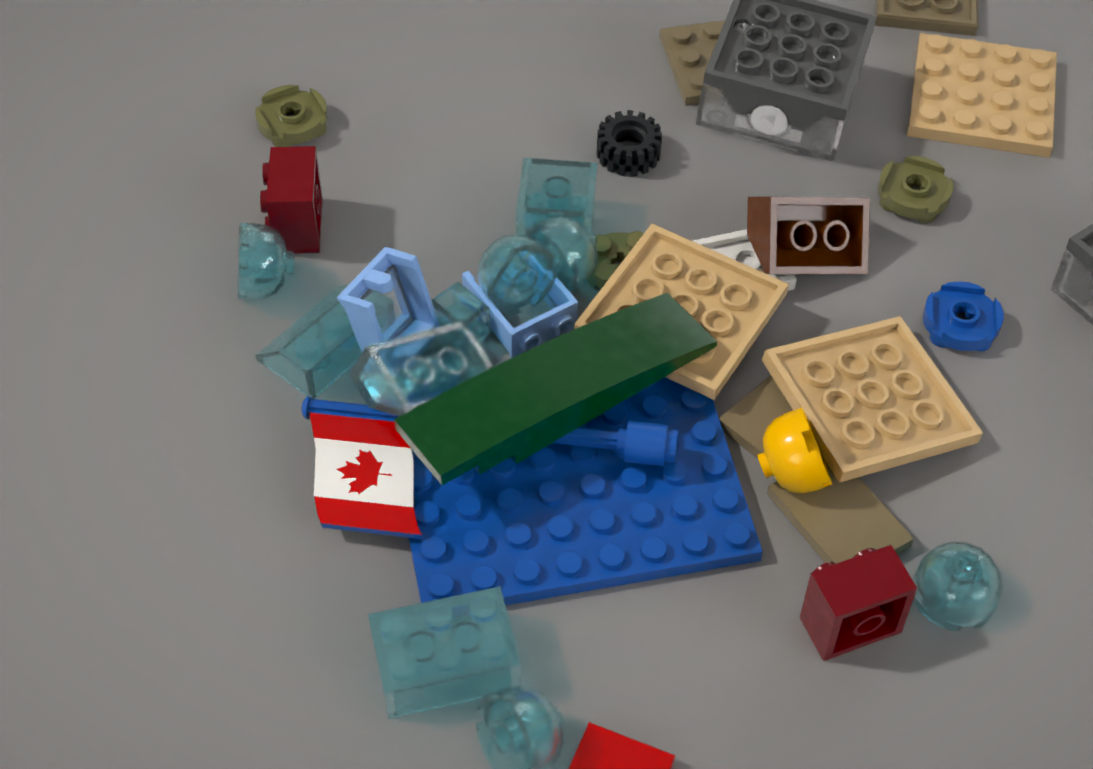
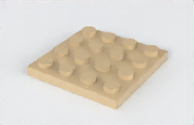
M920 33L917 43L907 136L1049 158L1053 149L1057 52Z
M651 224L575 322L574 329L640 302L668 293L717 341V347L667 375L666 378L715 400L787 295L789 284L655 224Z
M901 316L767 349L764 352L762 362L792 409L795 410L802 407L805 411L821 455L839 483L977 444L983 435L980 427Z

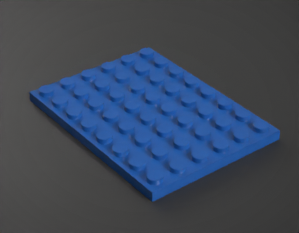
M664 377L580 426L583 428L619 431V428L627 429L628 421L669 425V429L679 430L676 463H665L664 467L624 462V454L617 453V450L551 443L517 464L509 457L480 475L472 468L442 486L412 450L414 459V511L422 539L409 538L423 620L761 561L763 551L713 399ZM439 394L384 402V406L413 409Z

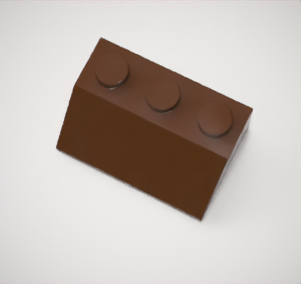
M748 197L747 236L766 274H868L870 198Z

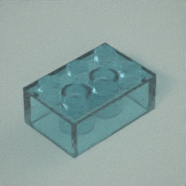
M500 587L368 614L371 639L388 719L521 690V662Z

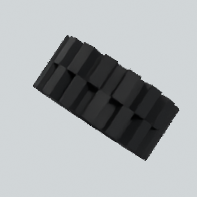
M627 110V115L624 116L621 111L615 112V118L611 115L605 117V122L601 121L597 132V159L600 158V164L603 167L608 165V171L611 173L618 169L620 176H625V171H630L632 177L637 176L638 170L645 174L649 172V167L654 169L661 155L662 132L659 123L655 124V119L651 116L645 120V113L639 112L638 116H633V110ZM634 141L639 144L634 146H627L620 144L619 142Z

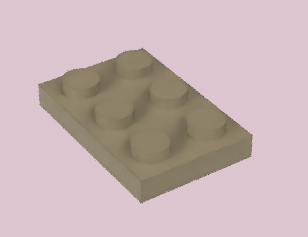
M725 20L660 29L659 37L685 105L727 99L722 88L703 83L706 67Z

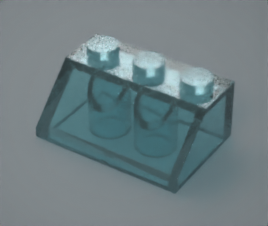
M349 284L338 286L255 355L258 362L306 397L312 396L313 399L318 397L363 358L345 308L337 300V297ZM371 290L363 300L373 303L376 310V318L383 332L393 321L392 300L380 292Z
M460 321L366 346L350 377L369 408L401 416L494 366L465 321Z

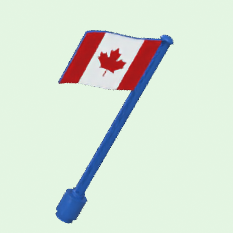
M307 396L303 400L301 412L305 419H311L316 447L314 499L322 528L422 539L414 511V459L412 450L396 431L394 423L395 418L412 409L313 399L312 396ZM628 421L627 429L619 428V431L579 427L553 443L617 450V453L624 454V462L664 467L665 463H676L679 430L669 429V425Z

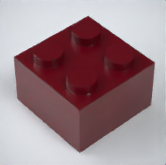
M316 146L270 147L269 163H263L262 167L263 184L267 185V190H261L260 192L261 212L268 213V216H265L266 239L273 240L275 254L320 253L323 195Z
M892 545L877 550L867 548L857 553L851 559L837 564L835 562H827L811 572L799 618L822 660L825 661L902 633L917 591V586Z

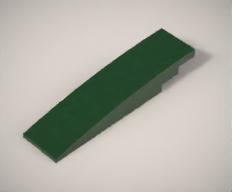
M665 293L583 325L506 360L395 418V428L443 486L472 468L480 475L509 457L516 464L717 347V341L673 297Z

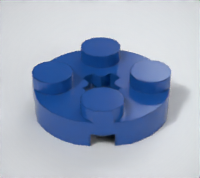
M955 281L942 285L940 291L934 294L932 292L928 296L923 310V323L926 330L930 333V341L940 348L949 347L960 351L976 350L980 352L988 350L999 335L1003 324L1004 312L1001 303L996 297L993 302L988 296L984 295L986 289L974 283ZM958 312H964L966 318H969L970 320H963L958 318Z

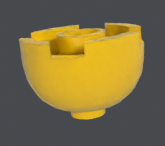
M800 407L774 419L766 428L762 438L764 452L757 455L765 477L774 476L782 488L794 493L813 492L832 485L825 461H823L803 408Z

